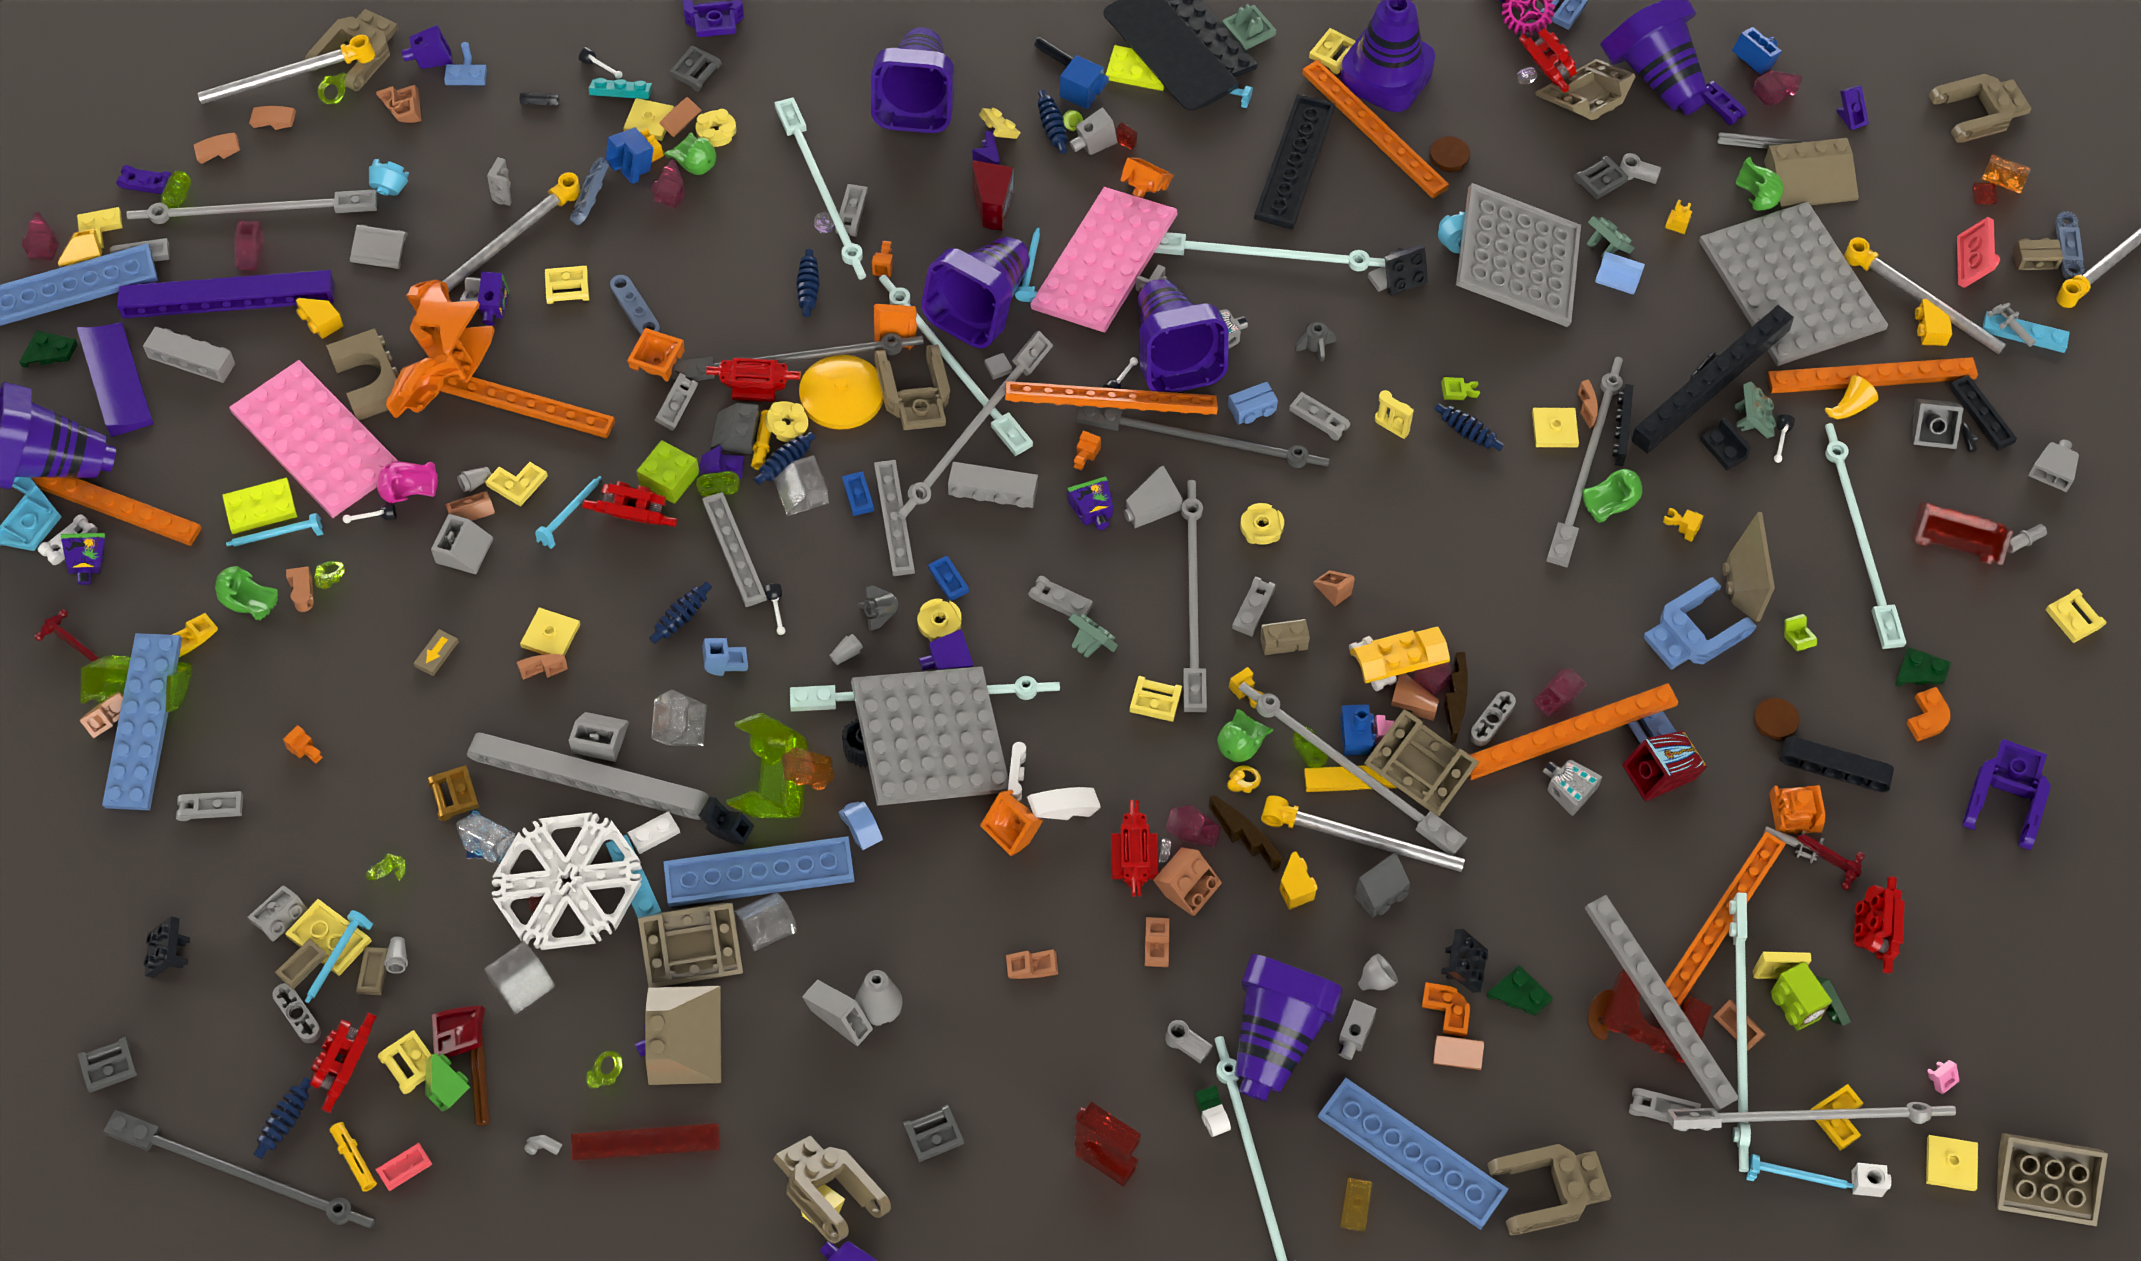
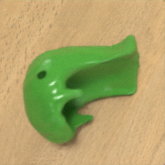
M692 132L677 147L664 153L667 158H674L682 168L694 175L708 172L714 167L717 158L715 148L709 140L702 137L697 139Z
M1748 157L1743 162L1741 171L1736 178V185L1750 191L1755 196V201L1749 198V201L1753 204L1752 208L1759 211L1775 207L1784 193V184L1781 178L1773 171L1753 164L1751 157Z
M1629 469L1618 470L1601 484L1587 489L1584 488L1582 490L1583 502L1595 521L1599 523L1604 522L1610 515L1628 510L1640 500L1642 496L1641 480L1634 471Z
M238 566L229 567L221 571L216 578L215 591L218 600L225 607L238 613H251L255 620H261L270 614V611L276 606L278 601L277 589L258 585L249 578H252V574Z
M1237 709L1233 720L1221 729L1217 737L1218 748L1224 757L1233 762L1246 761L1257 752L1265 736L1273 732V729L1258 721H1254L1243 711Z

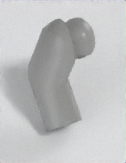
M546 1135L530 1137L526 1141L527 1144L524 1149L531 1155L536 1154L537 1150L542 1148L557 1155L562 1144Z

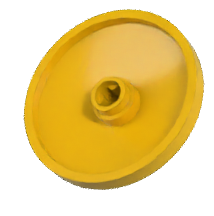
M851 355L829 356L817 361L805 372L799 386L800 403L804 407V412L817 424L831 429H851L865 424L878 413L884 400L876 368L866 360Z

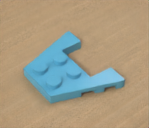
M15 477L12 487L25 495L0 525V545L35 551L60 520L61 515L31 477Z

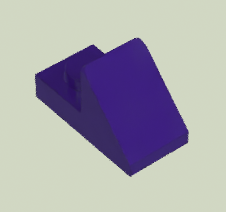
M1856 85L1840 91L1843 107L1836 109L1847 127L1853 130L1868 125L1869 121L1862 86Z
M993 130L985 131V140H982V148L972 150V161L1000 165Z
M718 446L701 456L699 476L742 479L744 456L723 455L721 446Z

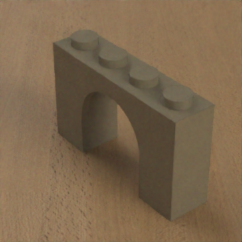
M374 328L326 345L337 373L360 365H372L381 370L379 377L372 384L346 393L355 417L360 421L388 411L389 409L386 406L387 398L392 392L399 373L396 366L391 367L390 365L393 363L390 352H385L383 349L386 347L383 336H378Z

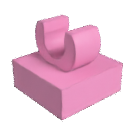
M1950 1060L1945 1064L1937 1062L1936 1071L1927 1070L1929 1079L1934 1081L1935 1090L1941 1094H1944L1959 1082L1957 1064Z

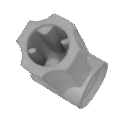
M1633 153L1625 154L1619 166L1629 176L1628 180L1637 178L1656 184L1661 170L1659 166L1640 161V158Z
M1175 1020L1168 1026L1165 1035L1167 1045L1180 1049L1201 1064L1213 1045L1189 1030L1188 1025L1184 1021ZM1178 1031L1182 1034V1037H1175L1171 1032Z

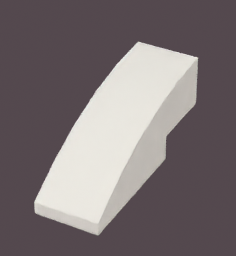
M1094 788L1055 789L1031 794L1027 797L1033 814L1039 818L1068 820L1073 815L1090 817L1101 808Z

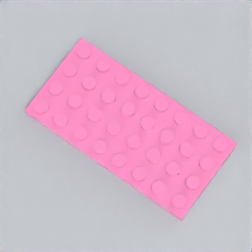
M1104 187L1037 292L1036 298L1030 303L1031 309L1105 333L1135 285L1136 278L1141 275L1176 218L1177 209Z
M300 360L229 407L232 414L332 518L377 487L380 471L389 463L398 461Z

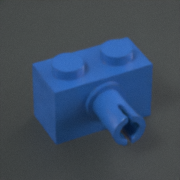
M1754 27L1742 32L1732 49L1741 60H1744L1760 75L1773 67L1782 52L1777 47V40H1773L1774 37L1766 38Z
M1342 705L1340 724L1343 755H1371L1372 747H1376V734L1372 733L1371 727L1374 726V714L1370 713L1369 705Z

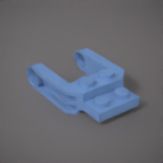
M1713 577L1666 604L1661 614L1660 624L1646 632L1643 636L1644 640L1671 670L1687 660H1691L1692 663L1704 664L1748 637L1756 629L1755 623L1749 617H1746L1712 639L1706 640L1705 635L1685 613L1703 603L1704 599L1712 595L1716 590H1720L1721 585Z

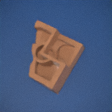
M416 85L396 90L392 86L376 92L377 96L398 121L405 123L422 121L419 90Z
M1406 673L1400 674L1391 706L1413 711L1412 714L1416 717L1434 721L1439 699Z

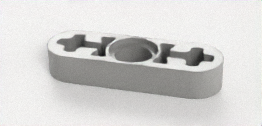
M1506 691L1497 694L1471 729L1470 740L1473 744L1477 746L1488 744L1513 711L1516 703L1513 694ZM1507 700L1509 703L1505 704L1501 711L1499 709L1501 702ZM1490 714L1496 715L1499 721L1491 723L1487 720V716ZM1484 727L1487 728L1484 736L1477 737V733H1481Z
M286 983L275 987L273 999L300 1039L305 1043L316 1042L321 1036V1028L296 991L291 989ZM285 992L288 994L291 1000L290 1004H287L281 993ZM294 1009H303L301 1017L297 1019L290 1017ZM305 1022L313 1031L311 1035L306 1033L302 1025Z

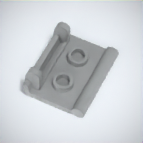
M357 225L350 262L400 269L403 245L408 233L401 230L396 231Z

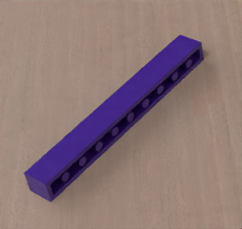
M331 270L204 280L194 279L191 281L130 284L119 286L117 307L124 319L296 306L298 298L325 300L334 303L335 282Z

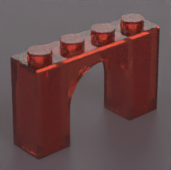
M1623 969L1617 975L1601 1024L1607 1025V1028L1613 1032H1620L1629 1036L1632 1041L1647 1044L1654 1051L1664 1052L1673 1056V1059L1685 1063L1666 1032L1651 1026L1643 1018L1639 1009L1641 994L1625 969ZM1690 997L1683 1003L1681 1010L1702 1040L1712 1006Z
M1090 1102L1088 1107H1082L1076 1116L1075 1155L1124 1187L1138 1166V1159L1133 1157L1132 1153L1140 1143L1141 1134L1093 1102Z

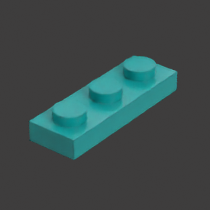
M605 78L593 79L589 86V95L649 99L652 92V83H646L645 81L627 82L623 79L612 81Z

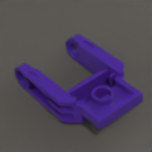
M683 0L685 23L696 29L697 37L735 34V25L744 18L742 0L700 3L697 5H693V0Z
M2002 739L1996 758L1984 762L1977 772L1962 827L1971 830L1976 828V819L1983 808L1989 785H1992L1994 788L2014 795L2030 798L2031 801L2018 846L2031 850L2051 788L2047 778L2042 776L2047 754Z

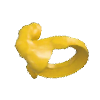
M1238 766L1231 771L1227 787L1233 792L1243 791L1250 793L1252 789L1260 785L1261 776L1253 767ZM1243 770L1252 772L1256 780L1254 782L1242 780L1245 777Z

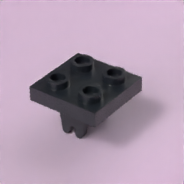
M1422 244L1405 250L1398 248V252L1390 251V255L1384 257L1387 289L1391 296L1428 283L1426 252Z
M171 916L148 933L146 937L148 949L143 961L145 976L154 978L168 967L183 968V965L188 964V959L176 955L177 946H185L186 943H190V937L178 933L180 918Z
M1455 929L1452 946L1445 948V953H1450L1449 966L1442 968L1441 974H1446L1448 979L1458 980L1472 993L1481 992L1485 965L1488 959V949L1466 930Z

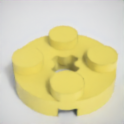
M725 109L709 111L697 117L696 134L698 139L699 137L708 139L713 147L728 144L734 134H736V123L734 118ZM718 126L719 130L715 131L713 127Z
M780 401L774 402L765 416V425L770 433L773 432L777 435L776 438L778 440L789 442L798 435H804L808 428V418L801 404ZM786 418L790 420V424L787 425L786 422L782 420Z
M1257 503L1248 507V510L1242 514L1240 528L1248 543L1270 544L1280 539L1284 528V518L1279 510L1276 511L1272 508V505ZM1259 521H1263L1264 524L1268 525L1260 527L1257 524H1259Z
M937 598L924 603L920 608L917 617L918 628L929 641L932 642L961 629V612L955 603L951 601L948 603L943 601V599ZM939 616L940 619L945 618V620H943V623H936V617Z

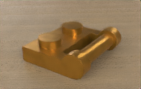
M466 765L433 775L427 779L428 786L432 788L438 807L437 815L440 821H446L452 816L479 808ZM445 782L448 784L454 804L447 807L441 788L442 783Z

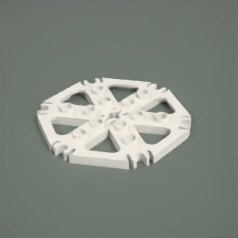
M592 812L541 818L539 821L543 827H540L538 822L534 821L535 830L533 832H528L525 827L522 829L525 838L518 832L492 877L494 879L492 881L493 886L501 887L499 891H493L492 895L494 902L521 942L523 940L528 945L532 938H536L533 945L537 949L541 948V950L596 944L592 935L598 941H601L602 939L599 935L601 930H607L609 934H612L609 923L613 925L615 930L617 929L641 886V875L633 874V872L642 869L639 858L612 820L610 823L609 819L605 818L603 823L597 824L600 818L598 814L595 813L593 815ZM581 827L582 830L565 857L552 839V832L556 829ZM609 839L616 843L624 855L623 861L591 865L603 842ZM527 849L534 853L545 871L512 875L510 873L520 853ZM570 876L571 883L566 882L564 885L562 879H567ZM623 887L625 894L612 914H605L589 892V890ZM543 896L528 924L520 923L511 909V903L516 899ZM569 904L583 924L584 931L578 936L555 938L552 932Z

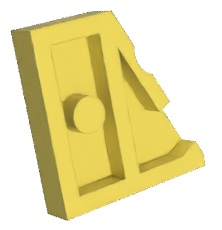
M983 108L979 116L989 128H992V126L995 128L993 134L996 137L1018 138L1021 132L1015 128L1016 125L1012 121L1004 119L999 110L995 108Z

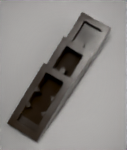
M1457 652L1453 663L1455 672L1451 673L1448 683L1450 693H1446L1443 703L1451 743H1456L1466 706L1468 671L1465 652Z
M1215 795L1211 796L1209 808L1232 843L1241 839L1252 857L1261 853L1272 871L1279 868L1282 856L1269 839L1234 807Z

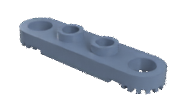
M599 157L595 164H592L590 175L586 177L574 205L575 210L572 211L570 220L576 225H580L587 218L591 207L596 202L597 192L603 186L602 180L608 169L609 162L602 157Z
M2063 211L2057 216L2055 226L2057 240H2059L2060 250H2062L2063 254L2061 272L2063 277L2068 280L2076 275H2083L2085 269L2083 266L2084 260L2077 217L2072 212ZM2062 219L2069 220L2071 224H2063ZM2068 268H2073L2077 270L2078 273H2070V271H2068Z
M625 275L613 277L610 281L612 293L640 336L647 326H653V328L655 327L653 331L660 332L658 321L630 278ZM621 282L626 284L623 288L616 287Z

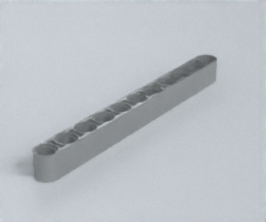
M476 733L467 752V756L476 762L657 810L669 811V813L696 820L701 819L698 815L709 798L707 793L697 789L484 733Z

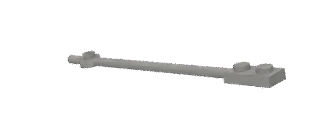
M376 189L335 192L334 199L170 209L164 203H155L148 210L127 211V219L150 218L151 222L162 224L167 222L170 217L322 207H334L335 213L377 211L378 194Z
M1040 331L1035 332L1015 356L1012 362L1017 367L925 481L910 486L908 490L909 500L897 514L899 518L904 520L916 505L927 503L930 500V487L1005 395L1006 381L1015 382L1022 373L1026 376L1030 375L1053 347Z
M1620 357L1614 359L1611 373L1604 375L1601 380L1600 388L1604 392V396L1565 524L1558 522L1546 562L1568 567L1579 530L1573 524L1582 498V490L1586 485L1612 395L1618 394L1623 384L1619 376L1623 359Z
M1195 480L1187 481V499L1181 506V514L1183 518L1188 520L1190 668H1184L1183 670L1184 712H1206L1207 710L1206 669L1199 668L1196 520L1202 516L1203 505L1196 499Z
M1245 682L1240 685L1239 690L1257 702L1256 709L1260 715L1264 717H1277L1419 823L1416 831L1444 852L1454 856L1466 842L1467 838L1437 815L1431 811L1426 816L1418 812L1279 708L1280 701L1275 695L1268 693L1261 695Z
M1911 1102L1907 1104V1107L1730 1113H1718L1715 1108L1667 1109V1120L1673 1129L1679 1131L1697 1128L1711 1130L1713 1128H1721V1124L1725 1122L1908 1117L1914 1123L1923 1124L1925 1121L1930 1120L1931 1116H1954L1956 1108L1955 1106H1929L1922 1102Z

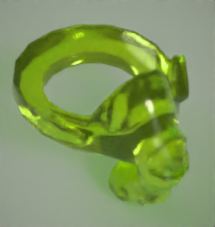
M339 73L333 77L326 76L323 78V82L318 87V95L324 103L335 104L341 100L345 92L346 74ZM330 84H334L338 88V95L332 100L327 99L324 95L325 87Z
M328 561L318 565L314 575L315 585L318 588L327 589L332 583L340 582V577L345 572L344 565L339 561ZM336 565L339 567L334 573L324 574L326 566Z
M387 853L383 861L374 865L366 872L365 877L370 881L377 880L398 867L395 875L400 880L406 871L405 860L400 856ZM382 869V871H381L380 873H378L377 875H374L376 872H378L379 870Z
M608 1050L597 1058L593 1072L591 1070L587 1072L586 1081L590 1088H598L601 1085L615 1083V1078L621 1072L623 1065L622 1058L617 1052ZM605 1057H613L615 1062L613 1070L609 1074H603L601 1062Z

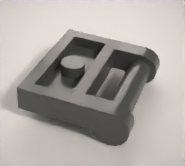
M692 45L670 70V77L691 86L693 90L699 92L703 88V83L715 69L720 68L722 62L716 56ZM705 63H708L709 65L700 74V76L697 79L694 78L695 74L700 70V68Z
M1606 155L1600 158L1596 164L1573 175L1575 182L1581 184L1596 200L1626 183L1629 177ZM1603 168L1605 169L1604 171L1600 172L1590 179L1588 178L1589 176L1593 175Z
M126 1036L120 1038L119 1042L88 1053L86 1051L78 1053L86 1087L90 1093L138 1076L131 1047ZM122 1051V1054L90 1065V1062Z
M948 1104L942 1106L941 1110L912 1122L908 1120L902 1123L918 1162L964 1144ZM945 1119L947 1122L916 1135L915 1133L916 1130Z

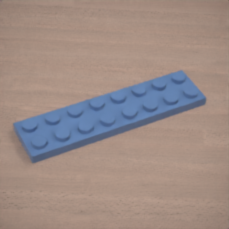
M148 243L0 285V326L117 293L119 286L149 284L158 281Z
M135 633L102 803L104 808L149 811L151 809L181 649L182 637L180 635Z
M849 836L663 861L668 907L855 882Z
M1347 1078L1344 1079L1318 1115V1118L1480 1230L1508 1192V1188Z

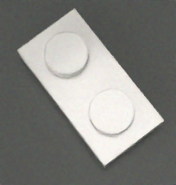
M668 811L627 833L637 852L641 854L679 834L680 830Z

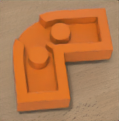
M1937 687L1917 693L1915 696L1924 714L1908 719L1906 724L1917 742L1941 733L1950 721V709Z
M1425 982L1422 1007L1445 1011L1442 1033L1466 1037L1470 1015L1469 1003L1457 992L1458 989L1454 987Z

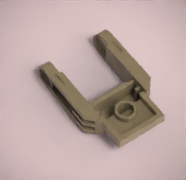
M364 9L357 18L347 17L338 19L307 53L304 60L336 51L346 40L350 43L353 37L361 34L366 35L375 51V57L367 63L357 62L345 77V86L354 91H359L390 56L387 42L399 29L398 25Z
M1987 74L1937 86L1928 95L1931 102L1935 105L1979 96V100L1989 115L1956 125L1952 129L1951 134L1957 143L2006 131L2012 118L2029 114L2032 109L2013 79L2000 82L1998 78Z
M938 344L926 346L927 363L933 387L908 389L897 392L890 361H887L886 350L875 351V366L886 411L901 418L903 430L946 425L943 409L949 403L950 387Z
M811 1135L780 1151L773 1159L789 1177L786 1192L788 1197L831 1243H837L846 1238L849 1232L846 1221L817 1190V1188L834 1178L872 1216L880 1218L889 1213L891 1209L890 1200L847 1151L833 1147L823 1150ZM874 1200L879 1203L880 1210L877 1208ZM832 1224L836 1227L838 1234L833 1230Z
M1556 1144L1499 1157L1487 1164L1491 1177L1504 1173H1510L1511 1175L1551 1166L1550 1172L1562 1205L1509 1218L1506 1221V1225L1510 1235H1519L1578 1221L1586 1205L1610 1200L1612 1197L1596 1151L1575 1155L1571 1150Z

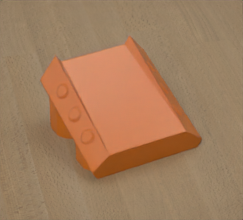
M875 304V342L881 341L882 337L888 333H896L901 338L916 337V307ZM914 345L905 347L910 350Z

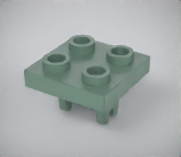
M1246 4L1245 9L1240 7L1238 13L1222 20V24L1246 50L1276 35V29L1255 5L1250 6Z
M1593 216L1588 221L1596 229L1587 242L1589 247L1593 248L1605 237L1610 242V245L1605 250L1606 252L1614 254L1620 249L1630 254L1635 247L1630 244L1632 240L1626 234L1616 230L1618 227L1610 220L1607 221L1603 217L1599 219Z
M1752 382L1743 384L1745 399L1735 404V409H1739V413L1746 412L1747 417L1738 421L1737 427H1741V431L1756 428L1767 439L1775 436L1774 427L1776 422L1772 415L1774 405L1771 398L1765 396L1762 390L1757 388Z
M1073 613L1068 619L1080 628L1072 647L1074 649L1077 648V651L1081 654L1084 653L1085 657L1088 658L1101 645H1104L1112 652L1118 647V644L1113 641L1115 637L1101 626L1096 629L1098 624L1083 613L1080 617Z

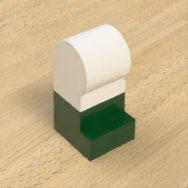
M1216 1085L1195 1092L1194 1102L1210 1135L1214 1137L1230 1131V1122L1219 1098Z

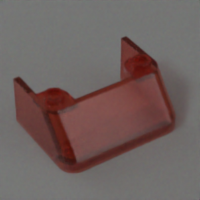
M1920 502L1912 538L1919 545L1928 546L1929 543H1936L1976 554L1981 557L1980 561L1993 564L1996 561L1998 564L2003 565L2013 531L2005 524Z

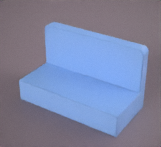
M1605 251L1595 282L1626 293L1635 294L1645 264Z

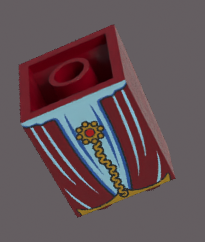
M973 160V192L982 226L990 230L1003 231L1013 196V167Z
M1684 730L1646 738L1622 764L1645 801H1649L1696 780L1707 768Z

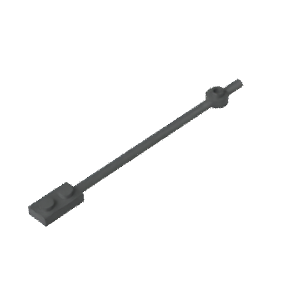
M888 333L878 342L752 359L778 360V363L874 350H886V354L895 355L902 350V347L924 343L923 336L901 338L896 333ZM713 356L677 361L672 368L673 384L680 372L686 375L685 378L690 381L715 379V375H706V367H719L721 362L714 363Z
M1080 406L1077 416V423L1118 431L1120 425L1282 457L1287 459L1289 465L1296 468L1303 467L1306 463L1328 467L1330 460L1329 458L1310 455L1307 449L1300 445H1294L1288 450L1124 417L1122 416L1123 409Z
M114 1111L103 1130L107 1136L148 1152L154 1144L324 1210L329 1220L334 1224L342 1225L352 1221L370 1229L375 1224V1219L354 1212L349 1201L344 1198H335L329 1202L158 1136L161 1130L158 1126L120 1111ZM337 1207H343L341 1212L335 1213Z

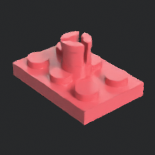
M1989 217L1957 236L1958 285L1963 288L1995 270L2000 262V257L1995 254L1994 220Z

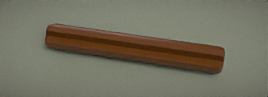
M482 1037V1047L469 1051L474 1120L478 1126L489 1124L484 1043Z

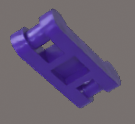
M1711 81L1706 85L1708 90L1702 95L1703 99L1724 118L1728 125H1732L1738 118L1741 119L1746 116V109L1716 82Z
M124 165L121 170L122 175L118 177L116 184L124 189L166 195L169 190L168 185L172 183L174 175L168 171L160 173L135 169L132 166Z

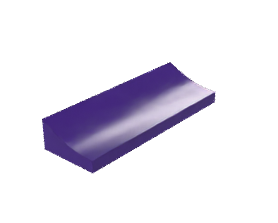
M122 322L97 327H77L105 425L111 437L154 424Z

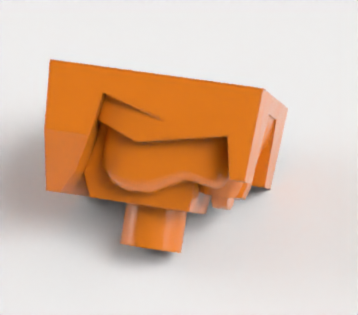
M1127 158L1121 181L1128 182V184L1135 187L1133 195L1144 198L1146 192L1155 193L1156 191L1159 192L1160 189L1166 190L1174 174L1141 158Z
M645 328L627 362L630 368L635 371H639L642 368L646 373L662 376L668 382L672 375L673 365L677 362V358H681L684 353V340Z
M1820 785L1806 786L1805 788L1778 789V786L1772 788L1769 792L1777 831L1785 834L1802 833V831H1805V833L1822 832L1826 814Z
M1013 790L999 793L980 824L1010 856L1020 852L1031 842L1043 822L1041 818L1031 813L1029 808L1012 797Z

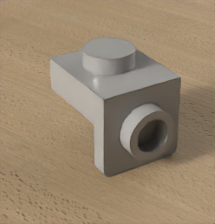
M1157 265L1150 279L1138 276L1136 278V291L1140 292L1149 281L1167 280L1165 276L1166 267Z
M466 277L465 291L460 298V302L478 301L480 278Z

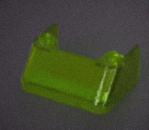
M104 656L81 667L80 703H86L92 699H97V702L101 703L119 690L124 695L131 657ZM178 662L177 670L167 676L166 712L177 710L178 707L183 705L192 674V664Z
M762 712L736 721V727L751 735V750L762 758L759 791L753 790L727 800V804L756 818L792 819L800 816L803 807L808 744L805 737Z

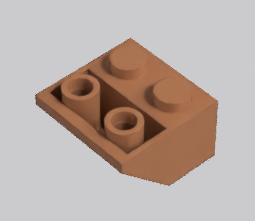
M1182 847L1153 880L1165 897L1192 916L1196 915L1222 884L1198 850Z

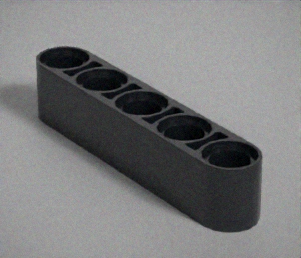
M1794 736L1785 738L1780 761L1785 765L1878 792L1890 790L1894 767L1888 763Z

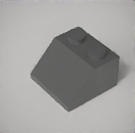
M1915 399L1912 416L1913 445L1957 449L1964 407L1954 402Z
M735 403L718 412L710 447L711 450L721 446L724 452L753 454L752 448L756 442L760 422L758 405Z
M1395 853L1365 873L1358 880L1354 898L1371 918L1377 914L1383 915L1389 910L1392 903L1395 901L1401 902L1408 895L1410 882Z

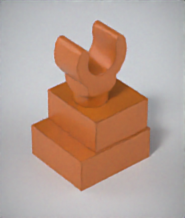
M883 241L881 253L876 252L875 256L873 255L872 275H886L891 278L893 255L891 254L890 241Z
M1083 430L1077 445L1074 468L1082 471L1087 459L1094 460L1101 449V437Z
M297 725L283 738L286 749L297 757L301 758L306 754L314 763H318L323 758L320 755L321 752L314 747L311 737L300 726Z

